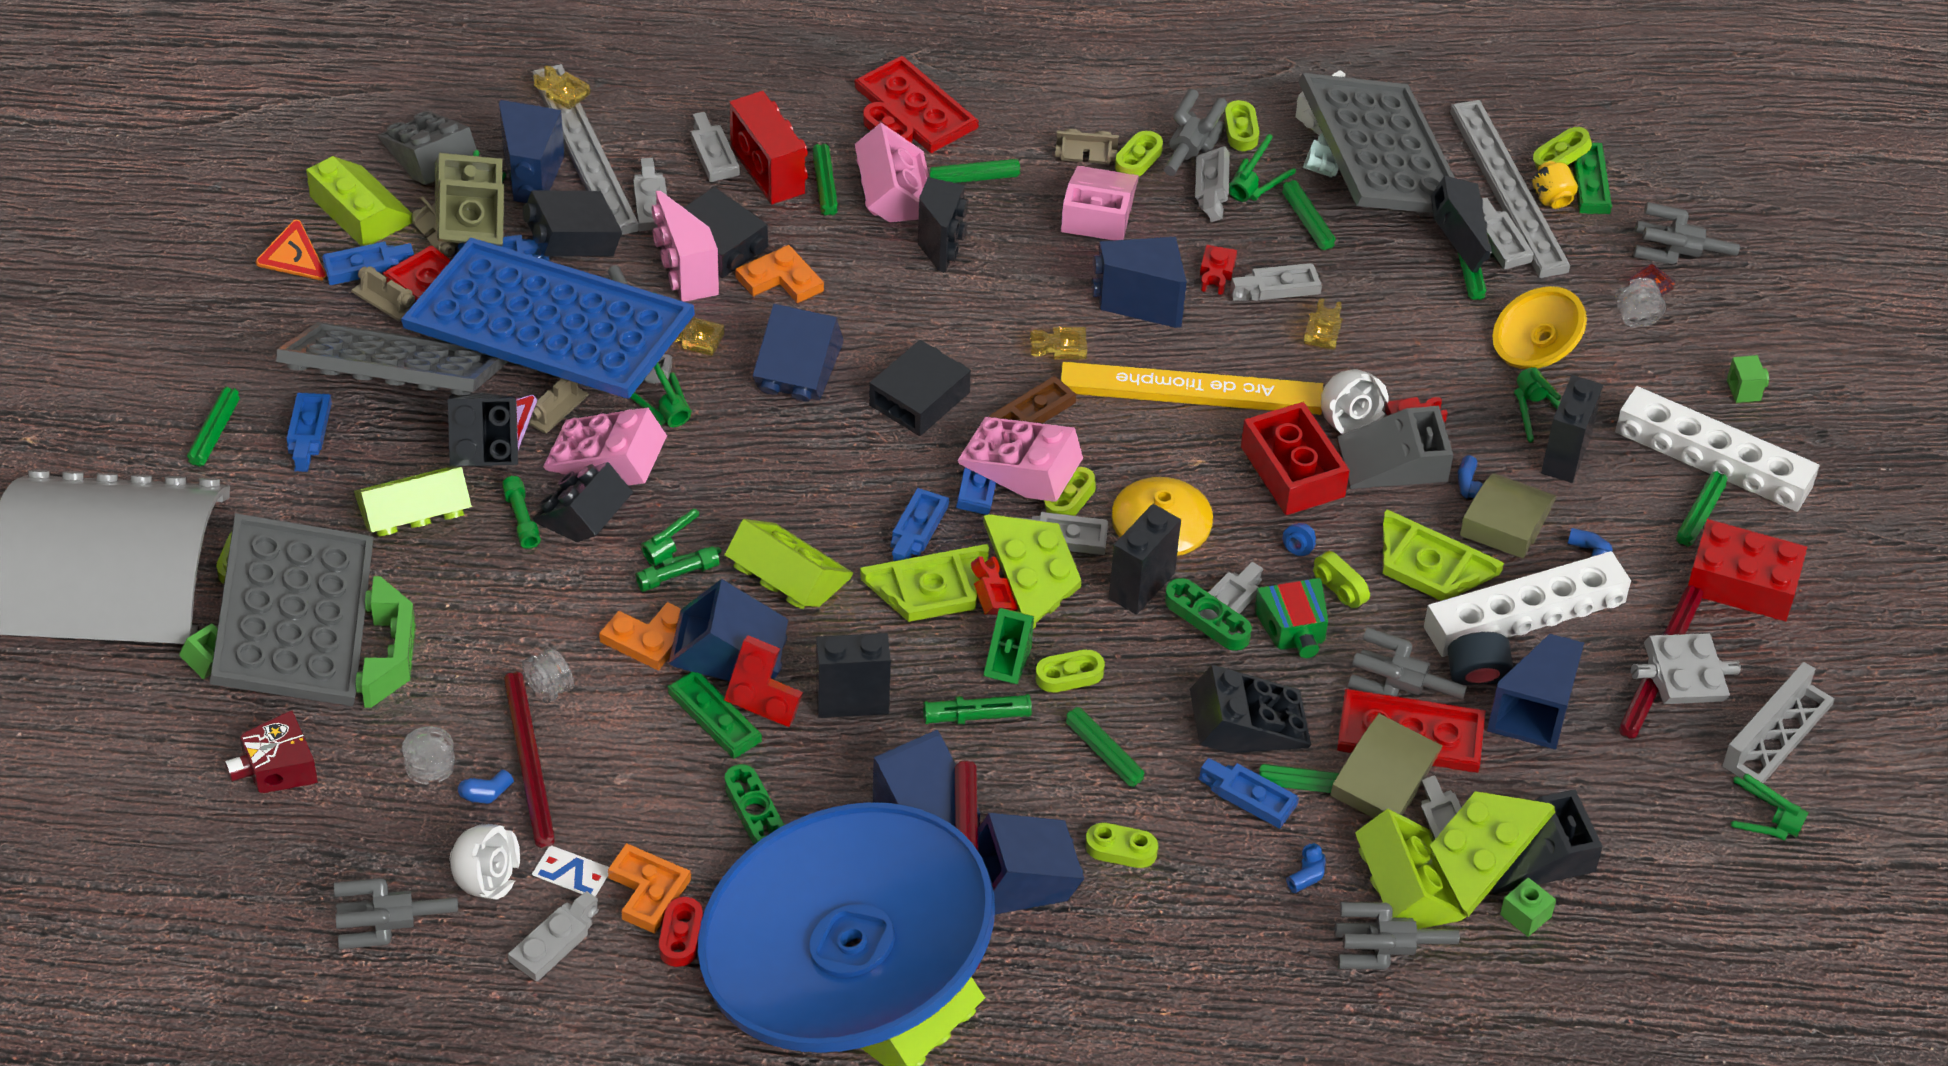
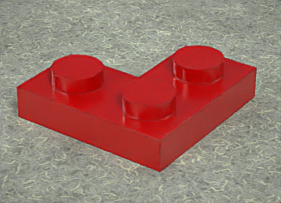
M747 635L743 641L724 701L790 727L795 718L803 692L771 679L780 648Z

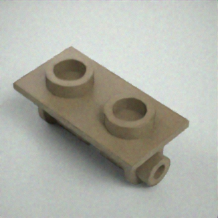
M1077 129L1057 131L1055 157L1061 158V161L1083 162V152H1090L1089 163L1110 165V162H1116L1119 135H1112L1106 131L1082 133Z
M422 196L421 199L426 205L412 213V223L437 250L445 256H450L454 253L459 243L438 241L435 203L431 206Z
M364 266L360 269L358 277L361 279V283L351 290L352 293L399 322L415 302V296H413L411 290L403 288L392 280L386 284V277L371 266L368 268Z
M561 378L550 391L548 390L537 400L529 425L547 434L588 396V393L578 388V383Z

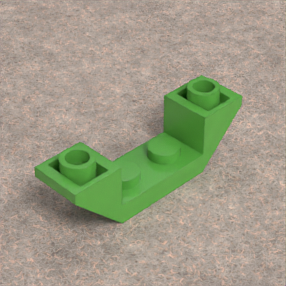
M374 576L372 590H366L365 607L366 611H372L374 626H391V638H395V644L388 645V658H364L363 672H357L356 692L363 694L364 708H372L410 681L416 629L413 603L381 576Z

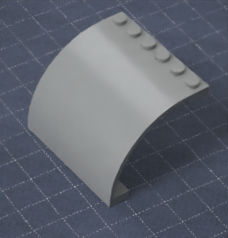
M28 470V475L17 478L7 487L0 500V635L184 644L188 637L198 632V625H192L196 576L202 542L215 503L223 502L230 498V485L220 484V479L199 478V483H186V477L166 476L165 482L152 481L151 475H131V480L118 479V474L97 473V478H83L84 472L65 471L62 472V477L49 476V470Z

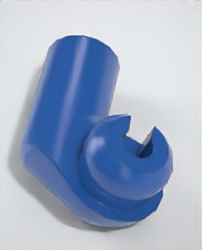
M1471 455L1462 458L1457 471L1460 493L1466 499L1468 497L1474 499L1483 485L1479 481H1473L1478 461Z
M1571 528L1568 544L1593 550L1591 557L1610 551L1613 552L1612 545L1598 534Z
M502 769L491 780L469 778L461 781L458 786V793L461 798L467 801L489 804L494 802L511 786L514 779L509 772Z
M1308 844L1302 849L1301 870L1286 878V883L1291 892L1297 893L1323 878L1326 859L1318 844Z

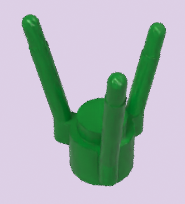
M1271 134L1266 136L1250 162L1247 158L1243 159L1233 180L1229 183V194L1235 200L1246 202L1251 198L1253 201H1257L1263 193L1296 173V169L1292 168L1258 188L1259 178L1252 170L1273 138Z
M657 362L654 370L667 393L659 400V411L635 392L630 398L642 408H649L660 425L667 422L670 427H679L689 420L692 410L686 403L676 374L671 372L669 376L673 386L672 389L666 375Z
M1536 367L1525 369L1518 375L1516 382L1519 388L1514 391L1519 401L1527 440L1530 443L1534 441L1526 399L1538 402L1547 397L1556 409H1558L1559 400L1561 399V395Z
M693 508L665 530L641 543L642 553L651 566L656 567L661 564L664 567L695 556V552L673 557L672 554L677 549L671 536L696 519L700 512ZM720 547L715 548L717 554L721 553Z
M1744 774L1743 779L1737 776L1733 778L1734 783L1777 808L1772 823L1778 825L1777 828L1747 822L1732 821L1731 826L1733 828L1772 835L1783 841L1786 840L1788 834L1797 838L1807 818L1808 811L1788 801L1749 774Z

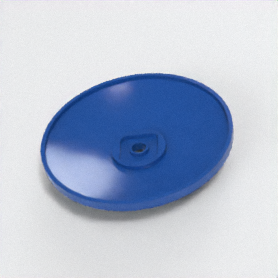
M868 802L831 807L811 813L778 828L757 842L731 866L713 891L705 908L698 936V957L705 984L717 1007L727 1019L751 1037L769 1045L800 1052L827 1053L858 1049L883 1042L910 1030L938 1012L953 999L976 971L984 957L994 926L995 899L991 879L984 861L973 843L951 823L924 810L900 804ZM856 938L862 939L856 946L845 947L846 943L852 942Z

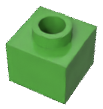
M1758 355L1732 358L1727 382L1735 402L1761 401L1764 388L1769 384V374L1767 369L1762 367Z
M212 623L188 637L179 654L202 679L211 675L217 628Z
M1527 878L1504 897L1500 915L1529 937L1552 917L1556 899L1530 878Z

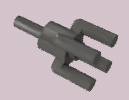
M1194 89L1187 91L1173 115L1175 122L1179 126L1169 143L1174 153L1164 168V172L1167 175L1174 176L1184 159L1188 160L1190 157L1197 156L1199 151L1202 153L1212 151L1225 129V124L1219 121L1227 106L1225 99L1217 98L1206 118L1199 119L1195 113L1190 112L1199 94Z
M1647 202L1644 214L1673 220L1671 226L1637 220L1635 225V233L1643 234V239L1666 245V251L1636 245L1633 257L1675 264L1678 261L1679 253L1700 257L1704 249L1737 256L1740 250V244L1706 237V229L1704 227L1687 224L1689 213L1684 209Z
M1367 627L1363 641L1396 651L1393 658L1362 649L1361 654L1356 653L1352 666L1379 674L1386 678V683L1384 685L1352 674L1348 688L1397 697L1399 689L1419 695L1423 687L1463 700L1467 686L1429 674L1430 663L1410 657L1412 651L1410 641Z
M383 878L334 882L335 897L373 894V900L336 903V928L374 925L376 931L339 934V950L388 945L392 940L391 929L413 928V916L458 912L457 897L412 901L411 891L388 893V884Z
M1340 902V917H1374L1376 919L1375 923L1335 922V937H1343L1344 949H1375V954H1338V969L1384 970L1391 964V955H1415L1417 944L1458 945L1460 939L1459 930L1417 929L1416 921L1413 918H1392L1393 908L1389 903Z

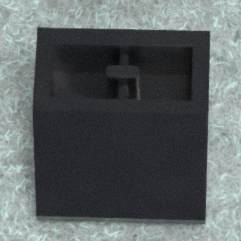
M928 177L919 197L918 245L937 270L946 273L950 261H956L959 250L958 241H963L966 236L968 224L963 221V218L966 216L969 200L964 198L965 185Z
M451 393L448 398L450 466L518 465L517 397L489 393H471L470 395H455Z
M609 462L597 466L590 464L578 473L571 471L562 477L558 482L560 488L540 502L539 506L541 509L532 519L540 526L575 542H580L596 536L632 495L633 491Z

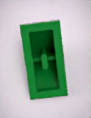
M999 608L983 676L1013 684L1019 683L1032 648L1033 615Z

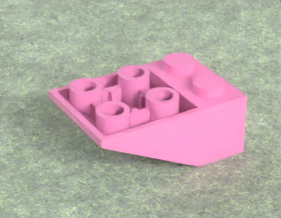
M1077 166L1068 183L1063 203L1061 232L1114 241L1124 240L1139 175Z
M656 191V205L651 207L654 223L657 224V228H653V238L655 246L662 248L660 254L664 269L669 268L670 270L668 276L672 291L677 290L683 302L719 295L718 248L710 228L662 191Z
M649 408L629 409L615 413L571 418L563 424L543 467L547 471L566 475L571 471L578 473L590 464L597 466L609 462L628 486L644 484L667 435Z
M985 417L959 457L958 463L1025 498L1057 502L1082 461L1083 456L1074 427Z

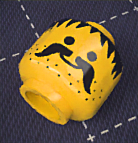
M1545 162L1538 167V172L1535 173L1532 179V185L1540 202L1544 206H1551L1553 209H1560L1569 205L1574 200L1578 190L1577 182L1570 168L1565 163Z

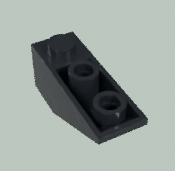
M1444 175L1430 196L1434 219L1470 270L1477 273L1481 265L1489 259L1492 250L1488 240L1487 221L1484 218L1483 199L1480 197L1479 186L1477 183Z

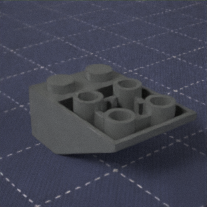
M431 111L420 112L414 116V120L405 124L404 122L391 124L386 128L387 131L378 134L379 140L411 178L425 185L435 181V161L439 153L473 156V152L477 150L470 127Z
M1439 406L1406 408L1337 437L1341 457L1350 470L1348 478L1350 489L1448 482L1453 452Z

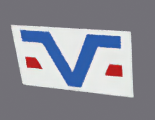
M549 846L531 875L580 894L588 891L596 897L608 877L609 867L560 848Z

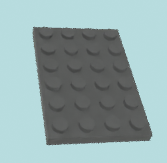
M1302 73L1298 83L1356 205L1365 208L1373 207L1433 213L1430 196L1444 175L1455 177L1409 85Z
M322 322L315 323L279 347L276 362L285 363L287 368L293 370H306L307 367L320 369L319 372L325 375H339L340 372L352 374V378L358 380H371L373 377L383 378L385 383L390 385H404L405 382L418 384L417 387L423 390H437L438 387L448 388L455 395H470L471 392L478 389L507 364L506 360L446 341Z
M235 513L209 684L353 707L366 608L365 595L366 590H368L374 536Z

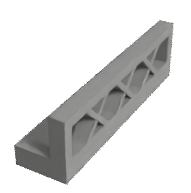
M1803 662L1729 744L1722 767L1742 779L1744 774H1749L1762 783L1771 776L1833 705L1835 698L1811 685L1816 670L1814 667ZM1806 695L1820 705L1818 708L1803 709L1800 700ZM1798 718L1799 729H1784L1783 719ZM1780 739L1782 748L1780 750H1766L1763 741ZM1749 760H1761L1763 770L1757 774L1743 764Z

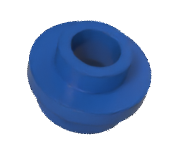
M1297 523L1285 529L1282 539L1289 552L1297 556H1306L1315 547L1316 535L1309 525Z

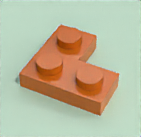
M790 245L735 269L736 279L752 297L777 285H781L796 303L824 291L823 280Z
M667 602L649 624L618 611L599 633L600 642L659 671L670 658L681 608Z
M626 843L608 869L609 879L635 890L622 909V920L655 934L663 922L667 905L672 900L679 898L691 881V871Z

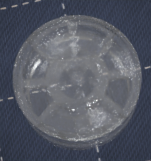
M1637 278L1629 281L1631 285L1626 288L1622 286L1617 291L1615 296L1617 307L1624 323L1630 327L1649 326L1657 322L1665 313L1666 303L1663 296H1661L1657 283L1652 279ZM1647 318V320L1639 322L1640 319Z
M548 646L542 650L541 655L537 657L532 655L523 660L522 668L525 678L533 692L544 703H550L558 698V693L569 692L574 688V679L569 666L561 654L553 647Z
M427 726L418 728L407 735L402 745L405 770L411 779L418 783L429 784V781L437 779L438 782H441L452 774L455 754L453 740L449 733L438 727ZM431 733H437V734H439V735H441V736H440V737L431 736Z

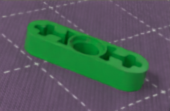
M1178 578L1168 583L1165 594V604L1168 609L1229 650L1238 651L1249 645L1252 626L1245 617L1188 579ZM1204 609H1210L1216 612L1218 616L1213 619H1205L1199 615V612Z
M745 764L730 767L725 773V791L753 845L766 837L764 836V825L767 824V830L770 834L784 826V823L756 771L751 766ZM741 780L743 783H747V793L744 794L742 785L735 781ZM751 804H760L765 808L764 812L757 815L750 814L745 809Z

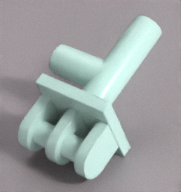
M1322 133L1318 136V141L1313 140L1303 168L1329 177H1335L1339 167Z

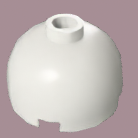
M1358 369L1341 371L1334 375L1325 385L1321 394V408L1324 418L1343 435L1382 419L1385 415L1382 411L1384 401L1388 403L1389 396L1386 386L1372 374Z
M493 824L477 825L464 831L455 842L449 858L451 872L457 885L467 894L497 900L504 897L513 887L515 880L508 879L512 874L513 868L519 869L520 849L516 835L510 830H505V826Z

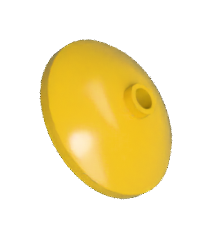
M1548 286L1530 290L1511 301L1497 318L1492 335L1495 350L1504 362L1519 369L1535 367L1538 369L1556 363L1568 355L1581 340L1587 323L1586 310L1580 299L1573 292L1565 288Z
M1151 477L1138 480L1125 487L1113 503L1112 524L1119 538L1152 504L1180 518L1181 528L1177 556L1187 554L1201 546L1208 538L1212 529L1213 512L1207 498L1192 485L1178 479Z

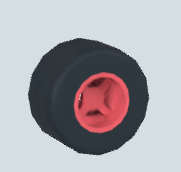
M1476 632L1463 635L1453 640L1447 648L1451 679L1462 685L1498 684L1513 669L1509 639L1496 632Z

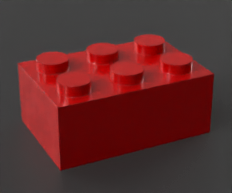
M764 91L730 101L731 149L770 204L773 205L805 194V180L808 179L805 167V157L808 156L807 146L803 139H799L796 136L790 121L782 117L776 102L771 101Z
M1304 401L1244 419L1241 448L1285 516L1346 496L1350 470Z
M1707 519L1688 586L1693 585L1695 588H1700L1703 591V599L1786 622L1808 546Z

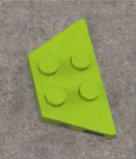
M1388 509L1384 512V575L1443 601L1453 598L1501 574L1504 562Z
M985 515L983 519L984 526L1004 577L1008 579L1018 606L1017 610L1018 612L1034 616V629L1036 623L1048 612L1051 614L1055 611L1063 599L1070 597L1081 587L1082 580L1059 523Z
M978 545L861 567L860 578L861 581L908 622L974 610L978 601V594L974 583L979 578L973 573L971 562L979 556H982L984 562H986L989 558V545Z
M1475 791L1430 844L1431 852L1438 866L1441 867L1444 877L1455 894L1465 916H1470L1553 816L1555 807L1552 804Z

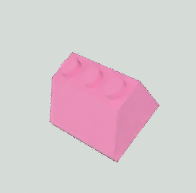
M880 123L855 143L856 161L860 169L861 184L866 198L865 205L873 215H879L888 222L918 220L919 197L929 177L924 151L883 123Z

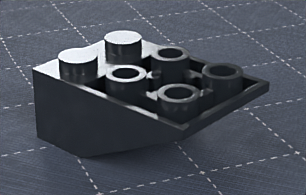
M1211 665L1189 689L1199 744L1227 753L1303 749L1311 746L1299 689L1216 665Z
M1576 789L1541 796L1533 800L1552 804L1555 807V813L1491 889L1493 894L1514 890L1527 878H1530L1539 885L1596 872L1603 846Z

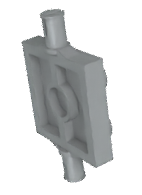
M1710 633L1649 636L1644 641L1649 657L1648 664H1633L1631 667L1633 679L1651 678L1659 689L1663 704L1724 702L1730 696L1724 675H1738L1741 671V665H1738L1740 663L1738 660H1719Z

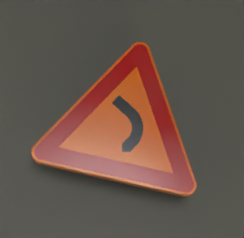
M297 219L293 220L256 260V265L261 268L320 281L326 278V272L301 221Z

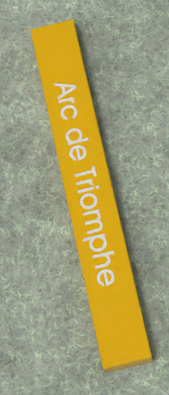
M1063 362L1061 381L1079 395L1270 411L1304 401L1312 414H1322L1321 394L1323 392V383Z

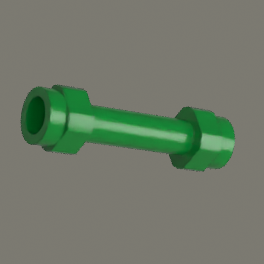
M518 476L507 477L502 482L505 500L511 503L518 523L516 529L519 543L523 548H534L540 544L541 538L537 523L531 521L526 507L524 484Z
M711 546L696 551L695 556L658 569L652 566L636 572L635 577L641 592L658 588L660 582L697 569H700L702 572L719 566L720 561L717 551Z

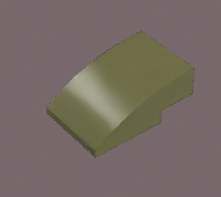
M447 153L438 154L435 161V214L438 241L466 243L470 238H475L502 247L504 217L503 159Z
M1493 473L1484 482L1463 518L1460 536L1524 559L1530 545L1534 544L1556 500V495Z
M1379 713L1333 783L1330 796L1372 818L1377 817L1386 809L1403 815L1422 785V780L1426 778L1439 755L1442 745Z

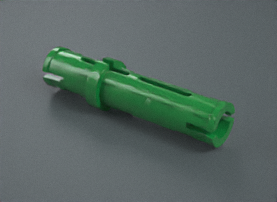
M1029 694L966 700L963 699V696L955 697L952 701H926L923 703L925 724L956 721L957 725L965 724V721L1031 717L1032 715Z

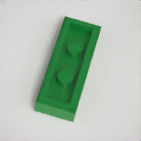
M1592 143L1591 149L1586 154L1572 162L1574 178L1578 185L1576 194L1579 213L1610 214L1612 203L1602 143Z
M690 672L668 686V694L733 759L762 742V734L731 703L724 701L725 697L702 674Z

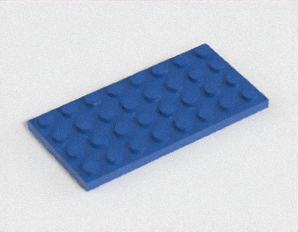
M470 238L401 320L405 329L629 399L693 318L695 311L693 304Z

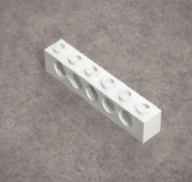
M1638 386L1635 387L1621 408L1615 433L1709 474L1714 471L1725 474L1728 482L1796 512L1799 511L1813 488L1820 466L1815 462Z
M1610 551L1429 604L1424 629L1440 655L1445 657L1448 656L1447 648L1449 644L1463 635L1476 632H1496L1504 635L1506 638L1515 635H1525L1535 629L1555 626L1562 621L1576 617H1585L1592 612L1606 608L1618 607L1626 602L1631 579L1613 552Z

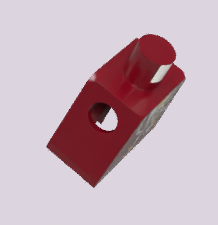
M293 710L243 733L240 736L243 755L225 761L226 770L231 782L252 776L260 793H269L318 782L313 756Z

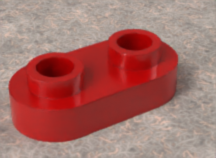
M873 102L864 108L863 123L870 131L878 124L883 123L912 143V124L889 104Z
M679 897L672 900L666 907L659 938V954L662 961L669 966H686L696 957L703 910L701 904L693 898ZM682 919H688V920H690V921H688V922H683V921H680V920H682Z

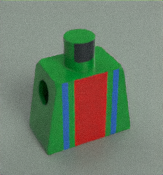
M1321 578L1257 588L1254 611L1276 648L1280 650L1297 648L1302 658L1315 656L1319 652L1318 644L1325 641L1328 626V615Z

